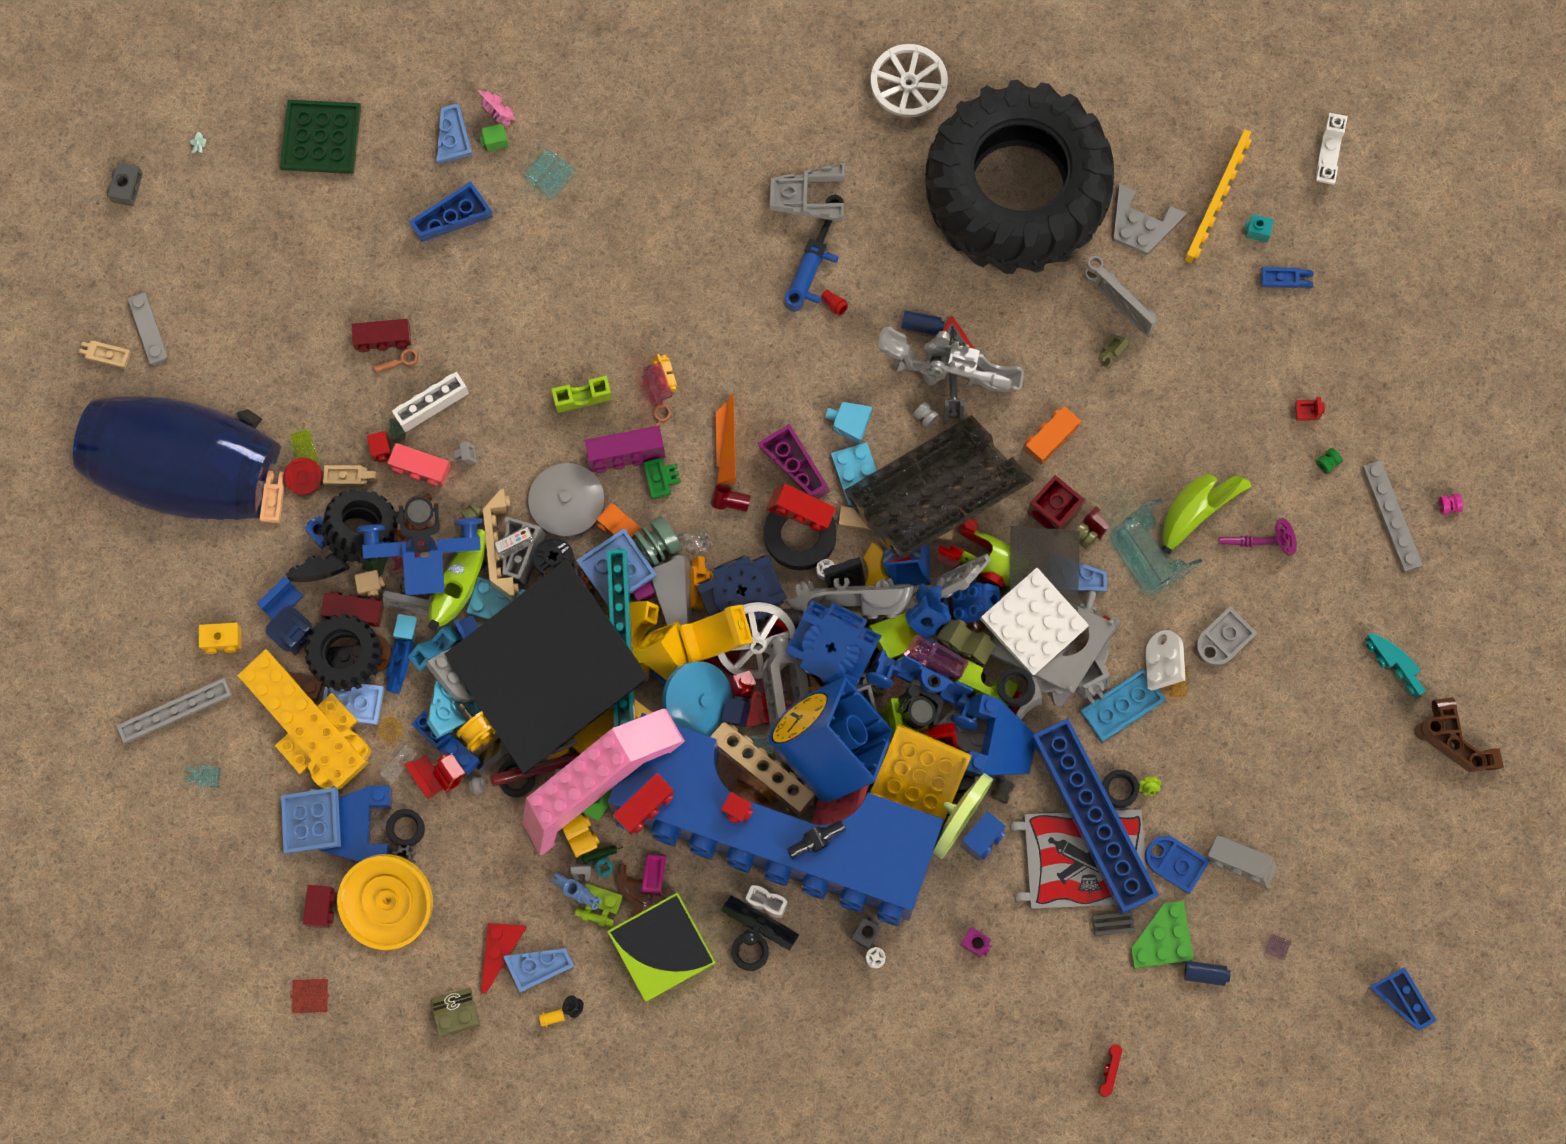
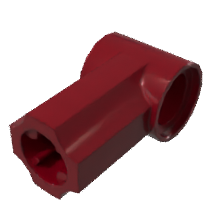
M720 484L715 486L710 504L719 510L731 508L747 512L751 495L731 491L728 486Z

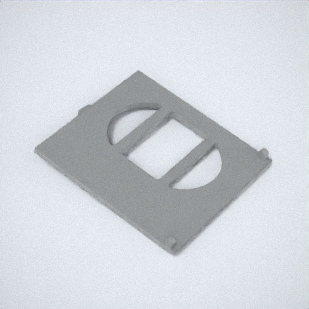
M1069 602L1089 625L1087 627L1089 630V640L1086 646L1078 653L1063 656L1070 645L1069 643L1034 676L1073 694L1117 624L1112 619L1106 620ZM995 637L992 642L996 646L991 655L1014 667L1025 670Z

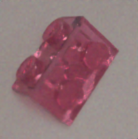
M658 362L643 367L644 375L641 376L644 386H648L650 392L647 393L651 404L655 403L656 407L663 405L664 399L673 396L662 364Z

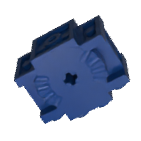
M812 600L805 610L785 652L789 653V656L794 659L803 660L800 668L805 673L816 675L827 684L846 676L856 687L882 635L866 628L865 625L868 620L835 603H832L828 609Z

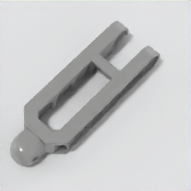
M778 635L771 639L769 642L770 657L761 667L771 730L786 711L780 675L782 664H787L790 669V685H792L794 695L793 704L810 694L807 673L800 668L803 660L794 659L789 656V653L785 652L790 641L784 635ZM774 750L776 760L780 763H786Z

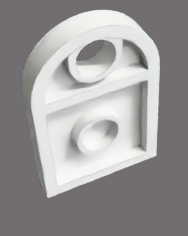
M1170 630L1156 633L1146 647L1147 685L1151 691L1185 681L1183 641ZM1167 637V641L1161 645L1162 640Z

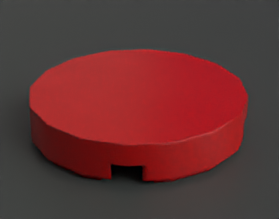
M297 458L287 465L284 471V481L292 492L298 495H308L320 487L322 471L314 460Z

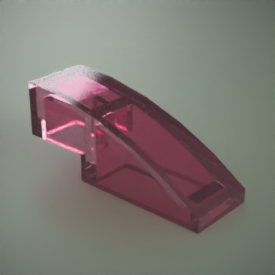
M917 634L911 639L904 652V655L931 669L959 679L969 661L939 643L935 642L932 644Z

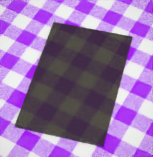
M1011 526L1009 592L1032 571L1038 568L1078 612L1080 531Z

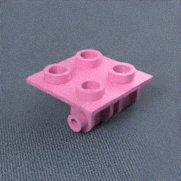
M478 90L484 97L481 102L483 104L482 107L499 124L503 123L504 127L507 128L511 124L510 120H517L513 116V110L508 106L505 107L501 103L503 100L494 93L492 95L489 91Z

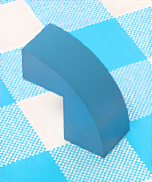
M452 625L442 627L432 640L418 644L409 654L408 658L419 671L427 668L425 664L428 660L457 645L463 638Z

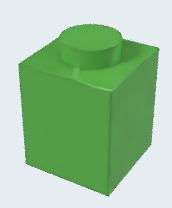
M503 123L482 128L483 135L480 136L482 147L486 146L487 152L509 147Z

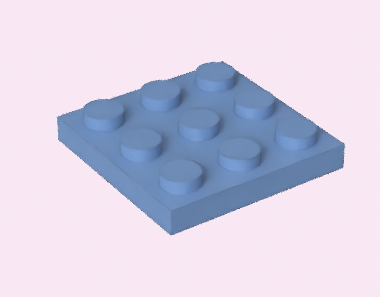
M625 528L576 560L608 607L607 550H627L630 594L657 576Z
M333 787L281 795L284 854L341 847L338 788Z

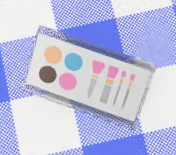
M529 526L494 542L498 556L501 559L536 543Z

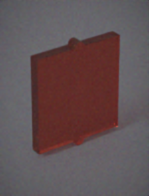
M328 979L293 980V994L290 996L292 998V1013L328 1012V997L330 996L328 994Z

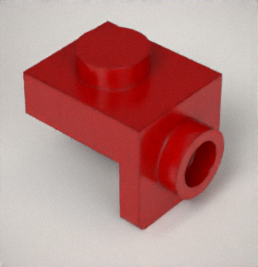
M1317 397L1315 400H1296V421L1319 420L1325 412L1324 402L1321 403V397Z

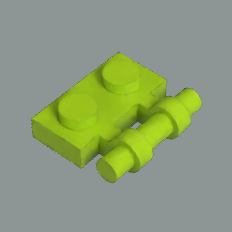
M586 883L585 886L590 890V893L601 899V904L596 902L595 904L599 906L597 909L603 910L601 916L591 913L592 908L586 905L585 910L577 908L575 916L581 917L584 921L590 920L599 923L598 925L602 927L608 926L612 928L615 920L609 919L608 916L609 913L618 914L623 895Z

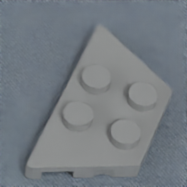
M986 553L931 579V584L926 586L928 589L934 586H941V598H948L953 592L963 591L968 588L970 583L991 559Z

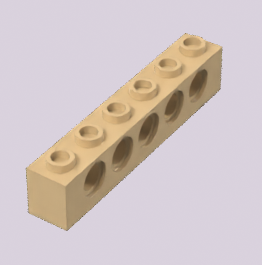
M724 721L711 735L712 738L717 739L719 752L800 817L814 800V793L806 784L800 783L798 781L799 778L793 772L788 773L783 769L784 766L775 759L773 761L768 757L769 754L763 748L759 747L758 749L753 745L754 742L748 736H742L733 724H727ZM730 740L738 742L734 747L729 746L727 743ZM745 752H751L753 757L746 759L742 755ZM760 764H766L768 769L760 771L757 767ZM775 776H780L783 778V781L781 783H775L773 781V778ZM795 788L799 793L793 796L788 793V790Z

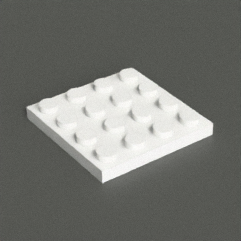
M1038 568L1032 571L980 618L1031 677L1089 626Z

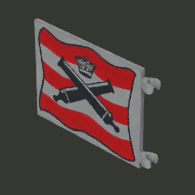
M1142 809L1116 810L1146 868ZM1069 812L1024 814V822H1013L1011 824V831H1025L1029 893H1017L1016 902L1030 901L1031 909L1115 905Z

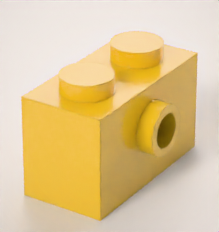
M238 623L199 625V648L205 651L206 654H216L219 650H224L226 653L236 652V649H241V626Z

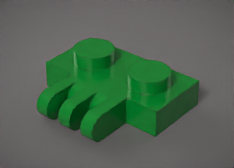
M662 458L643 462L652 500L671 495L669 486L681 483L680 478L673 479L679 476V471L671 472L678 468L677 464L663 466Z

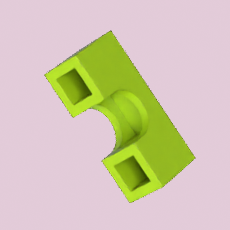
M607 375L589 379V383L582 387L573 388L569 384L552 388L557 413L613 400Z
M968 660L960 663L953 682L958 681L974 689L971 693L975 695H989L1000 699L1006 706H1009L1000 698L997 691L999 677L994 680L991 687H988L981 680L983 667ZM1010 680L1006 682L1005 692L1009 697L1013 698L1018 684Z

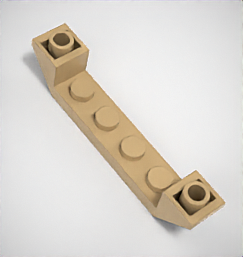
M500 489L483 509L489 578L491 586L510 601L516 599V595H519L518 583H514L513 577L502 578L501 567L498 568L497 561H500V552L498 553L495 543L499 541L498 533L494 532V526H497L496 515L508 514L507 507H510L509 495L506 496L504 489Z

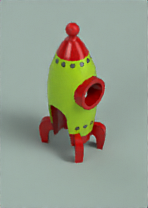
M963 513L957 514V520L954 525L961 529L960 534L983 547L990 554L991 561L979 573V579L983 583L997 586L1002 591L1004 587L1014 588L1035 570L1034 566L1018 550L993 536L977 531L978 522L975 518ZM940 545L936 556L938 560L949 567H956L960 562L965 564L978 558L951 545L950 549Z

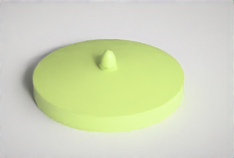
M985 773L981 775L962 796L957 805L950 802L943 803L945 810L949 812L950 816L937 839L933 851L934 855L943 859L990 788L994 780L992 777Z

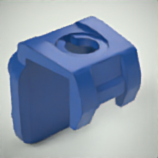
M972 582L965 590L953 592L951 595L953 617L955 620L960 619L965 623L981 621L980 618L1000 601L999 587L992 584Z
M925 595L919 600L918 604L906 612L905 617L908 624L925 640L929 636L934 637L938 632V628L950 621L951 615L946 598H941L940 601L948 606L944 614L928 607ZM925 617L931 618L929 620H923V618Z

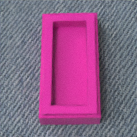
M647 854L641 893L661 895L666 856Z

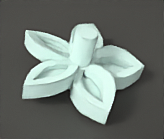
M200 132L196 133L195 139L190 140V143L194 145L191 153H195L197 150L202 153V147H205L206 139L203 138Z

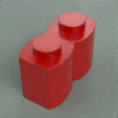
M453 754L441 756L437 760L438 763L434 766L435 770L432 773L445 793L456 788L466 775Z

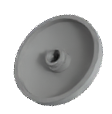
M562 463L551 466L538 475L530 488L528 504L534 521L545 532L556 537L570 538L582 535L596 525V519L604 510L605 497L600 481L590 470L578 464Z

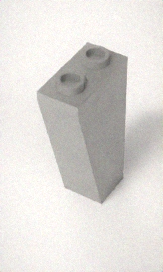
M676 555L669 562H660L658 565L653 566L657 576L652 579L667 625L677 621L680 625L693 623V611L690 604V561L685 556Z

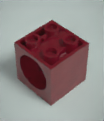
M1054 475L1030 502L1027 513L1057 537L1079 513L1085 499Z

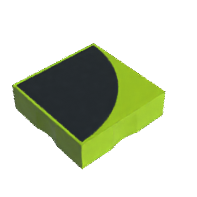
M678 892L607 931L645 1002L716 963Z

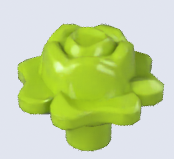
M1156 776L1145 777L1139 782V791L1143 795L1149 794L1154 796L1156 792L1161 790V780H1158Z

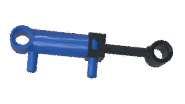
M834 194L826 199V203H844V200L841 196ZM825 219L816 241L809 238L804 256L791 286L785 294V306L790 311H799L803 307L805 299L817 304L821 301L820 296L809 293L808 290L823 259L837 263L839 259L838 256L828 253L827 245L823 244L833 220ZM797 298L799 301L792 303L790 299Z

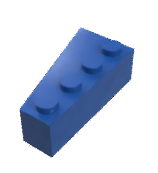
M470 181L410 220L409 224L419 241L424 242L493 216L492 210Z

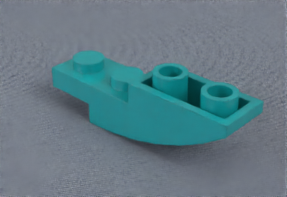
M1373 633L1367 635L1365 645L1370 652L1373 651L1380 667H1385L1386 670L1394 667L1396 677L1404 681L1406 684L1405 689L1410 696H1414L1416 699L1424 694L1426 690L1416 677L1421 670L1415 662L1399 647L1385 638Z

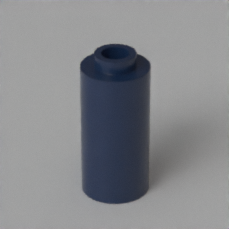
M905 310L901 329L937 335L939 331H943L945 322L941 321L942 317Z
M1186 961L1185 981L1225 986L1226 982L1230 981L1231 971L1227 970V966Z

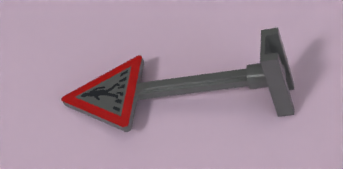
M951 316L943 328V331L949 333V345L958 341L959 346L968 344L969 348L975 349L954 317ZM949 373L950 398L948 400L945 399L943 424H947L948 418H959V424H962L964 400L957 398V375Z

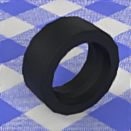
M1011 668L1000 675L997 681V691L1000 698L1007 705L1021 707L1032 700L1035 694V684L1027 671L1021 668ZM1014 676L1023 678L1028 685L1026 693L1020 698H1011L1005 692L1006 682Z
M511 759L501 765L498 773L519 766L514 759ZM535 776L528 777L527 783L520 789H511L506 783L499 785V787L510 797L519 798L527 795L535 785Z
M1126 770L1110 772L1102 783L1115 808L1130 806L1136 800L1139 793L1137 778ZM1124 778L1130 783L1132 792L1127 799L1117 800L1110 795L1109 784L1113 779Z
M401 809L391 814L387 820L386 831L388 837L396 845L401 847L409 845L411 847L421 841L424 836L425 825L418 813L411 809ZM402 817H410L417 824V831L410 839H400L395 834V823Z
M742 934L734 940L731 954L734 963L745 971L758 970L768 960V944L759 934H757V942L762 948V955L757 962L746 963L740 958L739 947L743 943Z

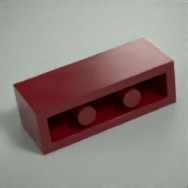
M407 318L352 324L353 346L356 351L361 353L369 352L370 349L385 351L390 347L405 349L407 346H411L409 320Z
M331 591V594H324L320 615L326 620H331L330 616L337 615L338 618L342 614H348L349 617L354 615L359 617L361 621L367 622L369 626L380 628L384 604L376 597L364 599L356 594L344 596L340 592Z

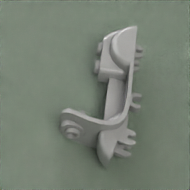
M839 578L834 579L835 587L815 589L811 581L808 582V585L803 581L801 585H796L798 597L785 602L793 609L804 612L813 600L824 607H830L832 603L839 606H861V615H866L867 619L878 618V615H885L886 618H896L897 614H900L909 604L914 585H894L891 578H888V582L885 578H882L881 582L879 580L876 585L849 586L850 580L845 578V584L842 586L839 584Z

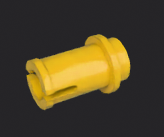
M562 1008L548 1013L542 1012L539 1015L541 1026H546V1028L550 1024L565 1021Z

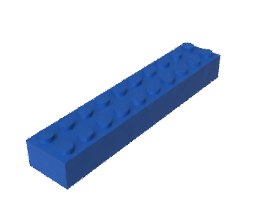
M1067 718L1034 734L1031 740L1120 914L1123 915L1156 899L1159 894L1069 719Z

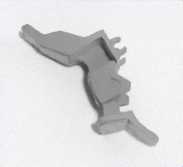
M1118 618L1112 619L1117 624L1076 688L1081 697L1087 698L1091 704L1095 703L1092 696L1097 694L1102 700L1104 697L1102 691L1109 688L1110 675L1105 667V663L1109 656V639L1119 628L1120 620ZM1032 676L1035 684V694L1029 703L1020 707L1016 716L1022 720L1032 708L1042 704L1041 694L1052 692L1054 703L1057 707H1062L1071 696V693Z

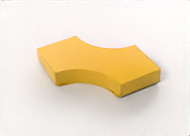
M873 542L863 557L868 566L866 586L876 585L879 580L881 582L882 578H885L888 582L889 578L883 565L885 550Z

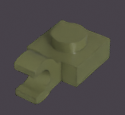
M1113 334L1102 348L1104 352L1098 357L1099 361L1104 362V367L1109 368L1112 366L1113 357H1118L1129 344L1128 340Z

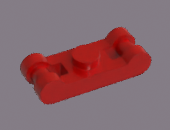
M1117 1044L1111 1046L1108 1050L1111 1058L1109 1064H1105L1103 1075L1106 1076L1105 1082L1098 1091L1102 1097H1108L1113 1091L1122 1055V1048Z

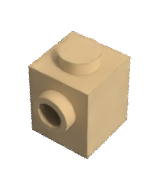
M377 570L354 575L357 592L361 597H377L379 593H383L382 587L385 586V580L383 575H380Z

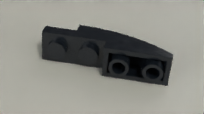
M335 552L329 554L324 561L320 555L311 556L306 559L304 564L290 568L286 576L290 582H312L333 577L350 568L346 563L348 559L339 558Z

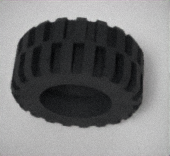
M350 489L349 492L343 491L339 493V496L333 497L331 502L328 503L324 514L322 536L324 537L325 544L329 546V550L332 553L336 552L339 558H346L348 562L358 561V563H365V561H376V558H363V534L351 531L343 522L353 518L367 520L371 524L384 525L386 529L379 530L380 542H394L398 523L393 518L396 513L393 510V505L390 502L387 503V499L382 495L378 496L377 492H368L367 489H361V491Z
M342 614L339 618L337 615L330 616L331 620L329 621L323 619L320 621L322 623L320 627L315 626L312 629L314 634L308 635L307 641L309 644L305 645L304 651L307 654L305 660L309 665V670L319 682L327 688H333L335 691L344 689L347 692L351 691L353 687L356 689L362 688L361 684L363 682L368 684L371 681V675L376 676L378 673L377 666H381L382 659L380 656L383 655L379 638L369 624L364 620L361 621L357 616L349 617L348 614ZM340 638H355L361 645V653L357 661L344 669L331 667L327 662L329 647Z

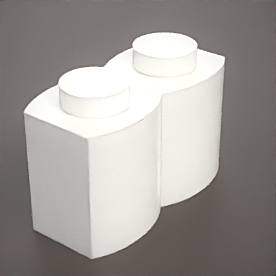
M751 885L746 896V902L751 907L765 910L766 913L776 918H782L788 906V902L784 897L774 893L769 894L766 889L757 885Z

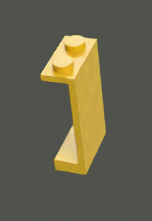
M743 605L730 606L720 613L679 626L689 662L703 661L753 642Z

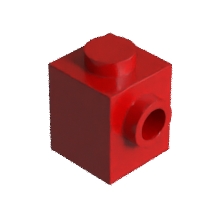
M730 792L721 808V813L727 815L726 819L730 822L743 824L745 820L749 821L754 810L751 809L752 803Z

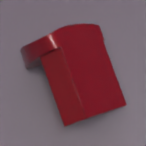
M1096 506L1084 518L1083 522L1088 525L1090 531H1095L1098 534V538L1101 539L1110 525L1098 515L1100 509Z

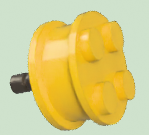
M463 703L457 706L459 712L468 722L458 730L456 736L458 738L462 737L467 744L466 748L468 751L474 752L482 743L485 746L493 740L492 735L497 733L482 711L473 716Z

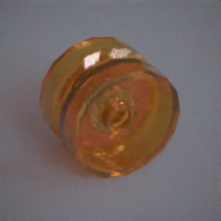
M743 770L736 777V781L741 787L730 785L728 791L764 807L765 805L762 802L771 804L776 796V793L766 784Z

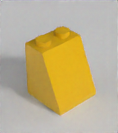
M678 621L650 632L633 652L635 657L666 680L675 669L689 662Z

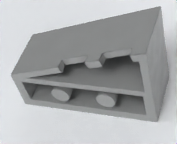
M506 516V533L504 538L527 527L531 537L505 549L503 553L502 574L506 578L513 577L514 583L526 586L535 564L533 559L534 550L544 540L546 533L540 526Z
M1217 835L1208 855L1213 866L1220 869L1224 867L1230 870L1232 874L1242 876L1267 889L1277 870L1273 857Z

